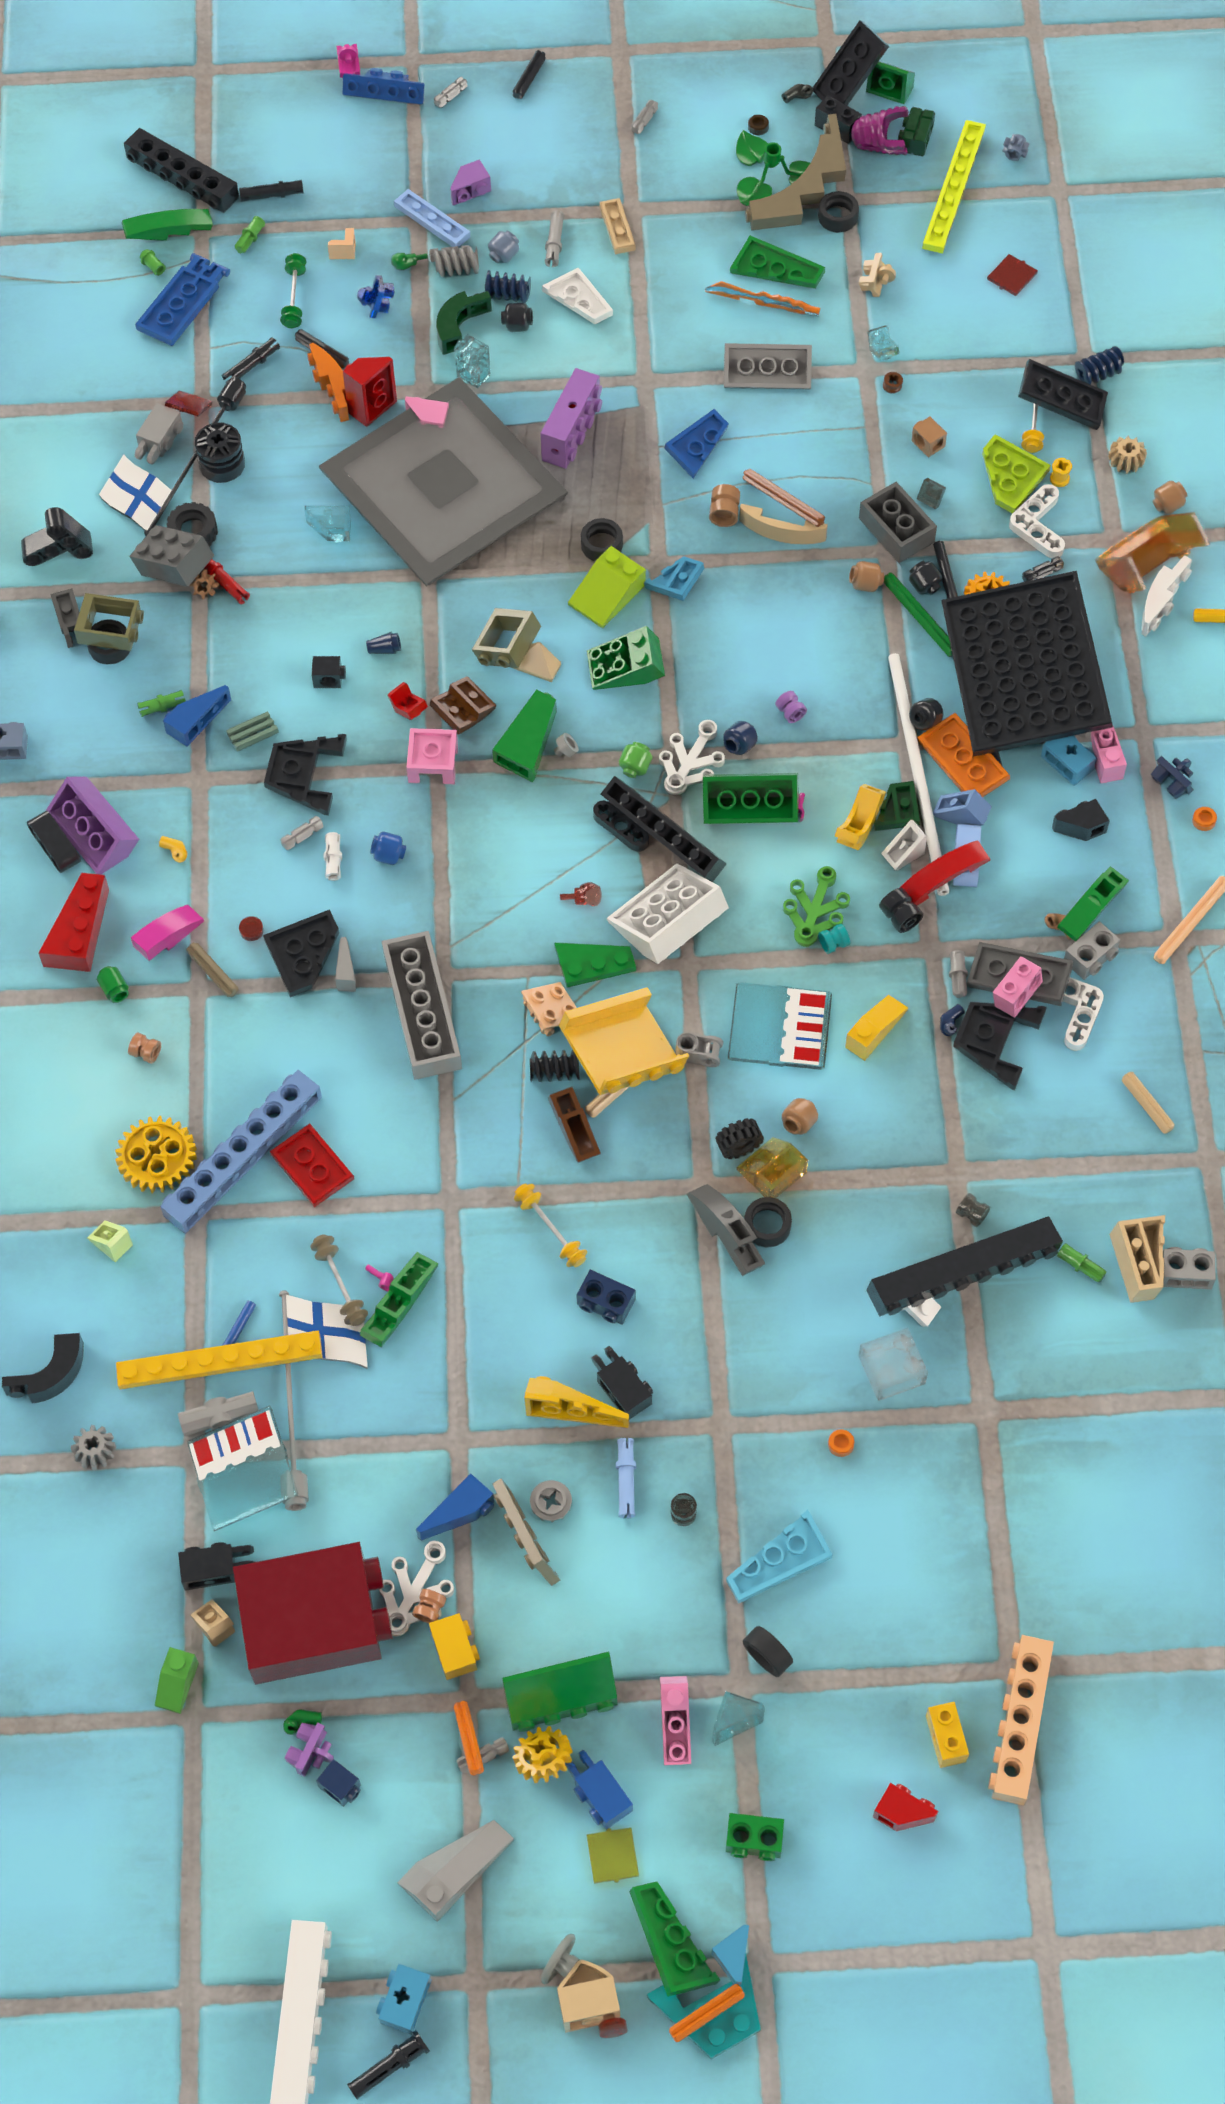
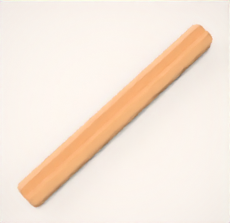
M1220 876L1155 952V961L1164 964L1225 892V876Z

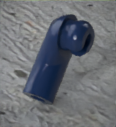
M960 1004L955 1005L940 1017V1030L945 1036H952L956 1033L955 1020L965 1014Z

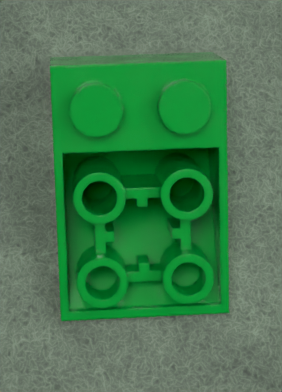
M647 626L587 650L593 690L642 685L665 676L659 637Z

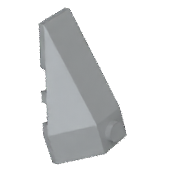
M493 1820L416 1862L398 1881V1884L438 1922L512 1843L514 1838Z

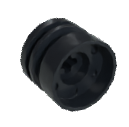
M221 422L206 425L198 431L195 437V449L202 475L216 483H226L240 476L245 468V457L238 430L230 424Z

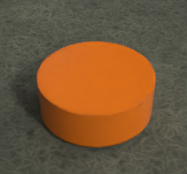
M1200 807L1195 810L1192 823L1198 830L1209 831L1216 824L1217 814L1209 807Z
M844 1429L832 1432L828 1440L830 1452L838 1457L849 1455L854 1448L853 1435Z

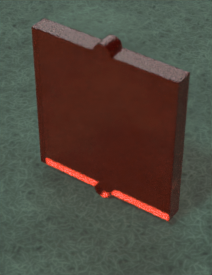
M1008 254L987 276V280L999 286V289H1004L1017 296L1033 279L1038 270L1026 264L1024 260L1021 261Z
M180 390L165 402L166 407L197 417L212 405L211 400Z

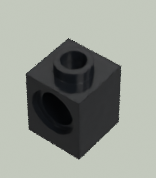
M313 656L311 675L313 687L341 688L342 679H346V666L341 664L340 656Z

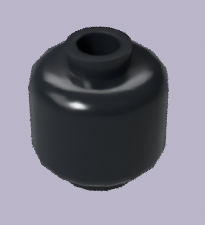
M524 302L507 304L505 311H501L502 325L506 324V328L510 332L527 331L529 326L533 325L532 308H529Z
M923 560L909 571L911 573L909 581L919 594L929 593L932 595L941 588L939 583L942 581L943 576L932 562H925Z
M925 698L914 703L910 708V721L919 730L931 729L942 721L943 708L937 700Z

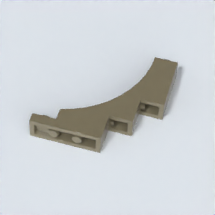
M836 114L828 115L827 123L823 125L824 134L820 135L816 153L805 172L782 191L762 199L749 201V208L745 210V218L747 223L750 222L751 231L801 225L803 217L801 205L820 203L825 193L824 183L845 180L846 165Z

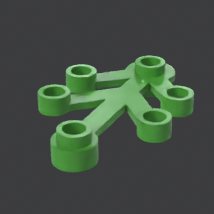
M824 866L818 870V887L812 903L804 891V882L802 880L795 879L790 883V892L796 896L807 914L805 922L797 912L798 905L795 900L787 899L783 903V912L790 917L796 927L794 931L795 941L803 947H809L817 941L819 932L830 930L840 923L843 924V915L833 911L847 908L850 904L849 894L840 892L835 900L822 905L827 888L833 886L836 881V872L829 866ZM828 873L830 876H824L823 874ZM797 885V886H800L801 889H798V890H797V889H794L793 887ZM844 898V899H846L847 901H846V902H840L839 899ZM792 905L794 908L788 909L786 906ZM831 913L829 920L815 925L817 918ZM838 918L840 921L834 922L832 919ZM808 932L810 933V935L805 936L802 933Z

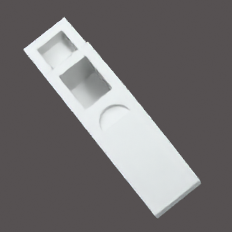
M1184 555L1172 570L1164 565L1154 579L1148 592L1142 617V635L1145 637L1151 630L1155 631L1158 628L1164 615L1168 616L1174 607L1172 603L1173 597L1179 588V584L1181 581L1185 582L1192 572L1190 570L1192 559Z

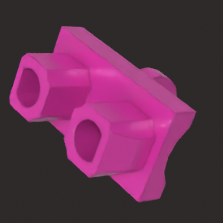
M345 44L344 47L336 46L340 78H343L345 73L360 75L357 44L351 46Z

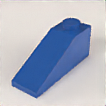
M224 685L178 704L164 717L163 723L166 734L188 747L231 701L229 687Z
M470 1473L416 1528L417 1537L422 1541L474 1522L481 1515L486 1516L494 1507V1494Z

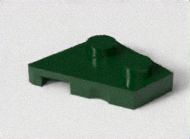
M914 781L890 784L886 799L883 800L880 814L874 823L875 831L904 828L910 820H913L920 826Z

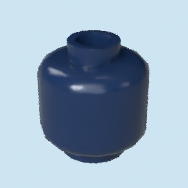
M746 721L734 723L723 734L725 748L735 755L747 753L756 745L758 740L754 726Z

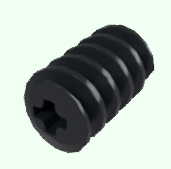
M553 1050L550 1058H548L546 1051H542L540 1058H538L536 1051L532 1052L530 1058L531 1082L534 1075H536L538 1082H542L544 1075L551 1082L554 1074H556L558 1081H562L564 1074H566L568 1081L572 1080L573 1074H576L577 1079L580 1080L579 1059L573 1050L570 1057L567 1056L565 1050H562L560 1057Z

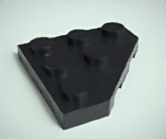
M330 909L263 935L266 946L290 997L313 989L339 935V928Z

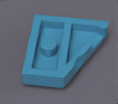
M683 556L675 561L673 565L661 570V575L653 580L648 578L644 582L645 588L684 601L705 569L704 563Z

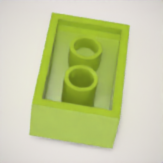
M610 546L593 564L568 601V605L601 628H604L645 586L646 569Z

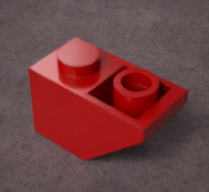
M890 1783L874 1810L873 1818L895 1831H901L933 1823L939 1811L934 1809L935 1805L925 1798L919 1800L912 1796L911 1791L901 1784L895 1786Z

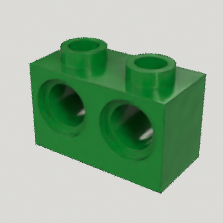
M729 1813L726 1852L731 1853V1856L736 1858H747V1855H755L763 1861H775V1858L781 1857L784 1819ZM738 1831H743L749 1838L747 1841L740 1843L734 1839L733 1835ZM765 1834H770L774 1836L776 1842L771 1846H767L762 1843L761 1837Z

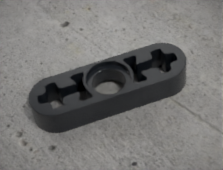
M602 800L594 805V820L622 843L636 852L644 851L648 847V832L612 803ZM600 810H601L602 812H605L606 810H608V815L605 814V813H603V814L600 815ZM618 822H624L628 825L624 830H618L614 826ZM634 837L637 839L642 837L643 841L641 842L638 840L634 842Z

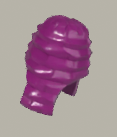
M895 106L894 109L889 108L881 110L879 113L875 112L873 115L861 116L852 126L851 136L855 146L862 150L881 151L883 154L906 155L908 151L905 148L904 140H888L887 131L891 121L908 116L909 111L907 107Z

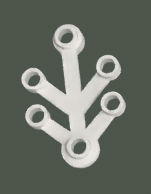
M704 720L699 724V737L688 755L683 745V736L679 733H674L670 736V746L675 749L681 767L676 772L672 763L673 755L670 751H662L659 754V763L664 766L667 773L664 787L668 793L680 795L686 791L687 786L703 783L704 775L714 774L711 769H704L699 774L687 776L690 770L709 765L714 767H722L724 765L725 755L720 751L698 758L706 743L717 735V725L714 721ZM676 739H677V740H680V742H679V743H675V742H673V740H676ZM663 757H668V758H670V759H669V760H663L662 758H663ZM715 758H721L722 760H720V761H715L714 759H715Z
M431 1541L425 1546L424 1554L426 1560L412 1585L407 1573L408 1564L406 1559L403 1557L393 1559L391 1566L394 1573L397 1574L404 1597L399 1608L393 1595L395 1593V1586L391 1580H383L384 1586H392L389 1592L379 1589L388 1609L392 1636L405 1634L409 1630L410 1624L420 1621L412 1615L410 1610L413 1604L420 1602L419 1595L435 1565L441 1563L446 1557L445 1547L441 1542ZM433 1551H439L440 1556L437 1558L431 1557V1553ZM398 1562L405 1564L402 1569H396L395 1565ZM442 1580L438 1585L426 1588L436 1591L446 1598L451 1597L454 1593L453 1583L449 1580ZM444 1585L451 1587L450 1591L446 1593L442 1592L441 1588ZM440 1608V1610H439V1612H438V1614H439L440 1617H441V1614H442L441 1608ZM396 1619L402 1621L399 1627H394L392 1623Z

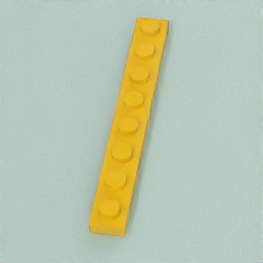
M318 1330L116 1362L117 1383L121 1390L323 1358L321 1337Z

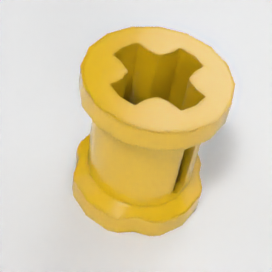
M1065 458L1055 459L1052 464L1053 472L1050 475V482L1056 487H1064L1070 481L1069 473L1072 470V463Z

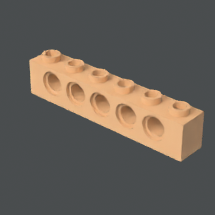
M1022 1635L1019 1643L1014 1642L1011 1658L1016 1659L1014 1669H1009L1007 1684L1011 1685L1010 1695L1005 1694L1002 1710L1007 1711L1005 1721L1000 1720L998 1736L1002 1737L1001 1747L996 1746L993 1762L998 1763L996 1773L991 1772L988 1789L993 1790L992 1799L1023 1806L1027 1800L1053 1641ZM1030 1662L1034 1664L1036 1671L1028 1672L1023 1668L1022 1664ZM1026 1688L1031 1692L1032 1696L1024 1698L1020 1696L1018 1689ZM1015 1714H1022L1026 1717L1027 1723L1019 1724L1014 1720L1013 1716ZM1009 1741H1019L1023 1749L1013 1750L1009 1746ZM1012 1766L1017 1770L1018 1775L1010 1777L1005 1773L1004 1768Z

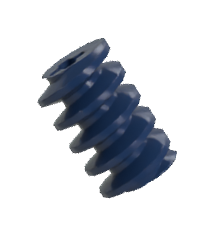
M488 270L485 279V292H489L491 299L495 295L496 299L500 300L504 295L506 301H509L512 297L514 302H517L519 298H521L522 302H527L531 290V277H529L528 281H525L524 275H521L520 279L517 280L516 274L513 273L511 279H508V274L505 272L503 278H500L499 271H496L495 276L492 277L491 271Z
M1113 346L1111 349H1105L1096 355L1083 358L1081 361L1075 362L1077 376L1081 381L1091 385V382L1098 383L1099 378L1105 380L1107 375L1113 377L1114 372L1121 374L1124 356L1120 348Z

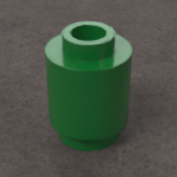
M107 966L99 971L96 980L107 999L113 1003L125 1000L129 995V987L119 969Z

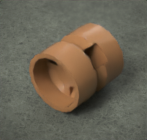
M721 484L713 488L709 519L713 524L720 527H729L737 523L738 505L740 503V491L738 488L729 484Z

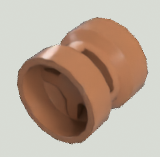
M137 1032L131 1039L128 1054L136 1058L140 1056L144 1061L152 1064L160 1053L161 1042L155 1039L149 1040L146 1035Z
M422 1589L419 1595V1605L414 1607L412 1615L418 1620L429 1624L439 1619L438 1612L440 1608L444 1607L447 1599L436 1591Z

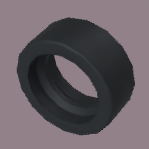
M834 191L826 194L821 199L818 218L820 224L825 229L836 233L846 232L856 225L859 205L854 196L847 192ZM840 206L848 209L851 213L845 217H834L828 214L827 210Z
M606 518L594 519L582 528L580 534L581 550L590 560L596 561L610 547L599 548L589 543V538L597 533H606L613 536L615 542L610 546L620 552L622 551V529L614 521Z
M107 619L93 624L91 630L125 635L127 628L117 620ZM87 645L92 658L99 663L107 665L116 664L124 660L130 652L119 649L103 650L96 646Z
M761 1197L747 1207L744 1219L757 1237L753 1243L767 1248L775 1247L786 1240L790 1234L792 1217L791 1211L784 1202L773 1197ZM760 1211H774L782 1218V1228L773 1234L761 1233L753 1225L754 1216Z
M756 1626L743 1639V1645L748 1653L760 1666L775 1677H780L793 1663L792 1656L781 1642L761 1626Z

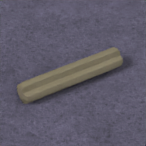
M191 943L186 949L187 953L227 997H234L239 991L235 983L198 943Z

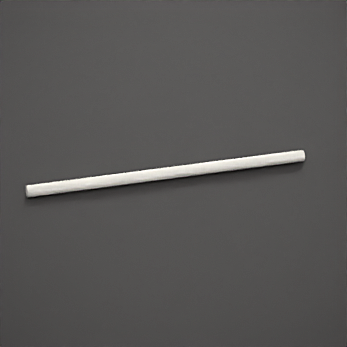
M894 653L888 656L924 831L927 836L931 862L941 857L942 854L916 731L909 718L910 703L900 656ZM948 882L937 889L938 895L944 896L949 894Z

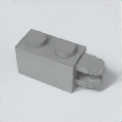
M156 403L136 434L138 447L135 451L136 459L141 460L146 452H149L147 462L154 464L159 456L163 457L165 452L170 450L174 438L183 429L180 411Z

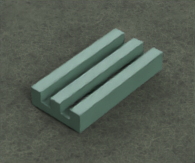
M268 711L226 730L237 752L279 733ZM270 726V728L257 733L258 731ZM249 736L248 738H246V739H244V740H242V741L237 742L238 740L243 739V738Z

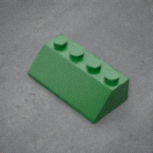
M798 773L712 774L703 776L704 824L798 822Z

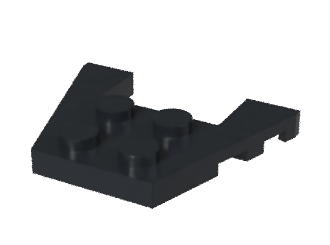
M337 734L338 737L327 739L326 736L317 737V740L304 742L301 739L274 743L264 779L265 788L329 816L333 800L332 793L310 790L319 754L343 757L347 742L346 734Z
M970 1002L953 1047L1010 1089L1015 1090L1023 1068L1000 1060V1056L1014 1022L1039 1030L1047 1007L1037 1006V1008H1028L1024 1005L1014 1018L995 1007L994 1003Z

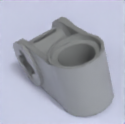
M684 1032L676 1040L675 1054L683 1055L688 1053L689 1057L686 1061L688 1063L706 1067H717L720 1064V1058L718 1057L720 1048L723 1046V1040L716 1036ZM688 1045L691 1049H683L682 1046Z

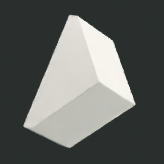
M910 820L881 854L894 870H899L925 854L927 836L913 820Z

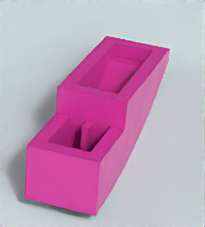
M188 904L176 908L155 919L131 937L133 947L150 961L163 949L166 948L168 951L203 923L204 919Z

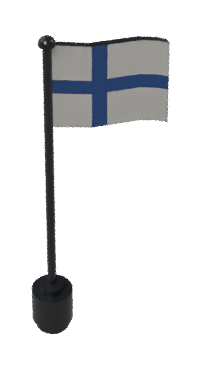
M233 377L226 382L217 397L221 409L213 423H218L225 410L234 411L237 409L246 394V384L242 380ZM196 451L172 490L157 477L134 465L123 455L99 496L111 508L132 519L144 530V535L147 536L149 531L156 526L197 458Z

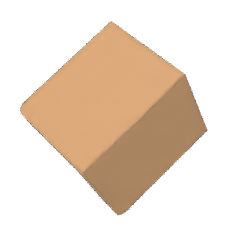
M345 228V240H331L328 242L329 259H355L356 241L354 228Z

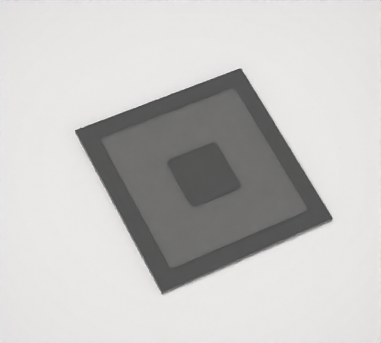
M460 377L425 398L427 400L449 403L443 426L421 422L413 410L409 408L319 465V469L426 587L568 495V491Z

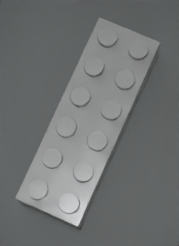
M429 931L382 941L385 963L414 1080L461 1070V1055Z

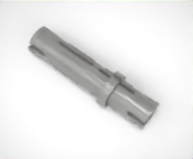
M558 210L551 213L549 237L545 244L547 251L545 264L550 267V260H552V267L558 266L559 253L562 250L561 234L564 213L560 211L558 218Z

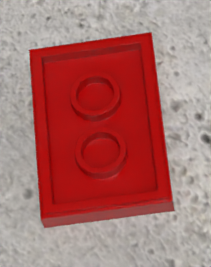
M310 1123L270 1151L274 1160L314 1208L354 1180V1175Z

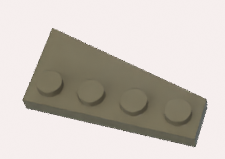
M500 1478L492 1483L497 1492L494 1494V1498L500 1508H505L507 1513L503 1516L511 1529L515 1528L517 1534L514 1535V1538L519 1547L526 1549L528 1553L524 1556L526 1562L532 1570L536 1568L551 1586L560 1581L557 1573L547 1564L550 1560L536 1541L537 1537L526 1520L523 1521L526 1517L511 1489Z

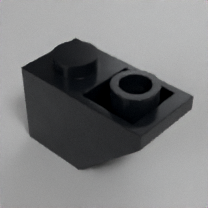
M1097 799L1089 802L1083 801L1070 810L1065 809L1058 812L1054 816L1052 829L1054 832L1088 841L1107 833L1110 820Z

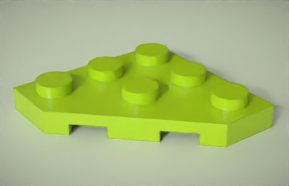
M996 434L982 451L995 504L1012 514L1026 501L1051 468L1050 464Z

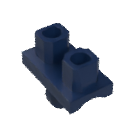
M1162 756L1156 760L1158 766L1153 770L1151 776L1160 785L1170 777L1173 782L1166 789L1171 796L1177 799L1185 792L1189 795L1194 790L1191 787L1192 783L1183 775L1185 774L1188 778L1193 775V772L1189 769L1192 762L1188 758L1182 762L1175 758L1172 763L1176 768Z

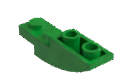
M1110 866L1078 900L1057 928L1076 942L1127 885L1129 880Z

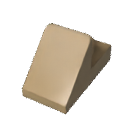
M213 1599L191 1614L193 1620L214 1647L235 1632L232 1626L234 1623Z

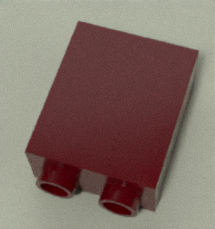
M360 1542L233 1567L248 1670L255 1685L380 1660L382 1656L379 1642L393 1639L387 1607L373 1610L370 1591L384 1588L379 1558L377 1556L365 1559Z

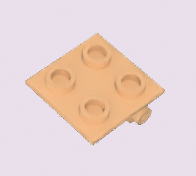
M561 982L521 991L524 1006H527L531 1017H534L535 1023H539L538 1026L541 1029V1033L546 1034V1036L554 1034V1028L559 1026L565 1011L577 1008Z

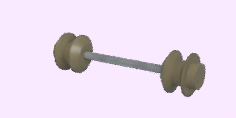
M325 1234L317 1236L310 1248L312 1251H317L315 1254L316 1260L328 1261L346 1303L341 1307L340 1314L347 1315L344 1323L358 1326L365 1321L368 1315L367 1310L361 1309L364 1302L362 1300H351L332 1260L339 1250L338 1246L332 1245L334 1237Z

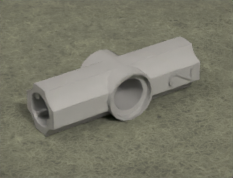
M252 1391L228 1399L225 1397L210 1399L204 1406L178 1413L182 1432L184 1436L207 1429L214 1431L226 1429L234 1421L258 1415L259 1410Z

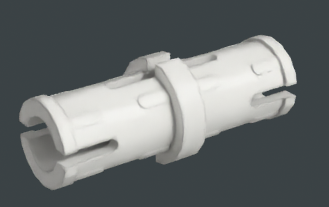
M330 832L325 835V877L328 880L336 881L341 878L340 861L342 860V852L340 851V834Z

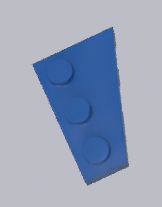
M713 409L668 441L664 449L694 479L727 430L729 423Z

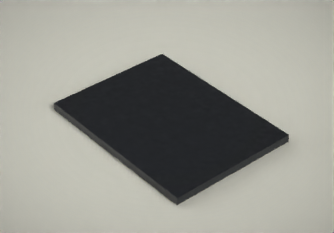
M1077 570L941 600L973 756L1113 727Z

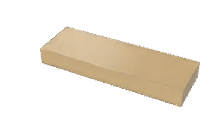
M620 198L599 202L614 253L620 254L635 251L636 245Z

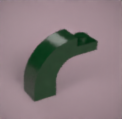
M465 291L460 292L448 299L440 308L437 315L436 328L438 345L443 355L463 349L462 334L459 327L465 320L492 311L491 296L488 291L467 297Z

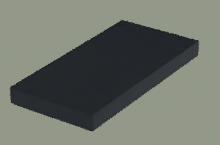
M859 20L812 87L813 92L821 100L829 95L848 106L889 48V45L864 21Z
M1029 359L1026 362L1018 397L1098 430L1101 425L1108 392Z

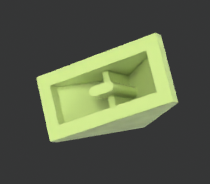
M104 1221L87 1237L90 1242L114 1262L133 1246L128 1230L123 1226Z

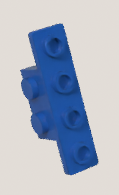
M372 68L365 75L345 73L343 75L342 94L423 104L425 84L408 81L409 75H404L401 71H391L388 73L383 72L379 68Z

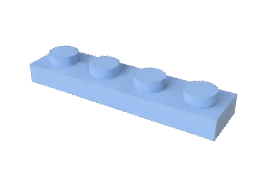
M409 189L394 200L395 208L452 247L458 246L459 248L471 237L469 230Z

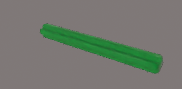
M890 572L885 575L883 583L946 655L952 657L949 636L893 573Z

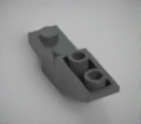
M708 1184L687 1193L688 1198L712 1237L715 1235L719 1236L742 1276L761 1268L765 1264L753 1244V1241L757 1239L756 1235L742 1215L722 1194Z

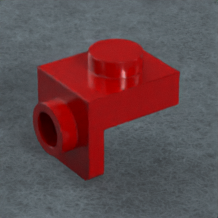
M402 682L388 693V698L395 712L409 720L419 716L428 707L424 699L411 693L408 684Z

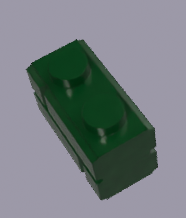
M912 107L909 115L904 117L902 127L905 128L899 131L898 140H904L908 154L913 153V155L922 157L925 155L934 126V111L926 109L923 111L921 108Z

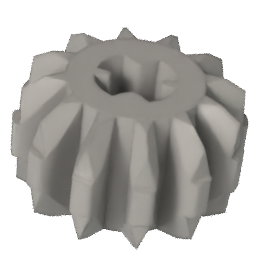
M92 1424L88 1432L81 1428L82 1436H74L73 1440L76 1444L71 1446V1451L75 1453L73 1456L74 1460L81 1462V1466L85 1469L91 1464L92 1469L96 1471L97 1464L99 1463L106 1467L105 1459H113L114 1454L111 1451L116 1449L115 1442H112L114 1439L112 1433H106V1429L103 1426L96 1431L95 1426Z

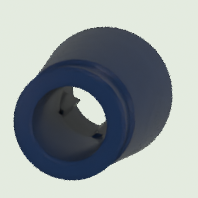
M392 631L366 641L369 654H396L397 651H401L399 634L392 633Z

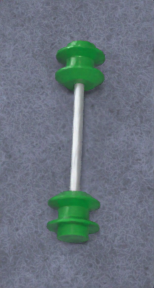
M298 253L290 254L285 258V271L292 275L290 305L282 308L280 322L290 329L299 327L302 323V310L294 306L297 276H301L306 272L305 265L307 261L304 256Z

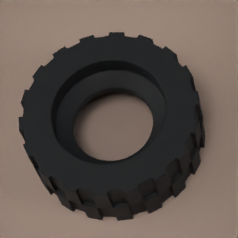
M196 502L183 503V505H178L176 509L170 512V516L167 518L168 523H166L167 528L182 531L181 526L183 523L190 520H199L203 524V529L197 535L203 536L209 547L213 541L215 542L216 535L218 534L217 523L213 511L208 506L206 507L204 504Z

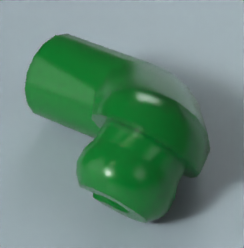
M296 1710L284 1721L283 1728L285 1733L289 1735L297 1733L302 1723L310 1725L321 1724L322 1712Z

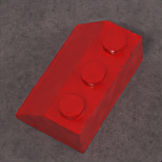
M391 357L357 358L343 370L348 414L364 426L368 427L397 402L394 366Z

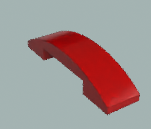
M978 840L973 841L929 863L910 877L900 888H904L912 898L911 903L914 902V904L919 905L929 899L928 894L967 870L971 873L989 862L990 858Z

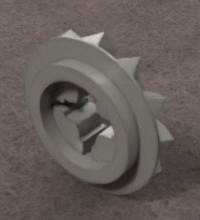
M554 1480L538 1484L530 1496V1505L533 1513L541 1520H549L551 1522L560 1518L563 1519L568 1511H570L572 1504L569 1489L561 1482ZM555 1494V1502L558 1505L552 1504L547 1510V1502L544 1499H550Z

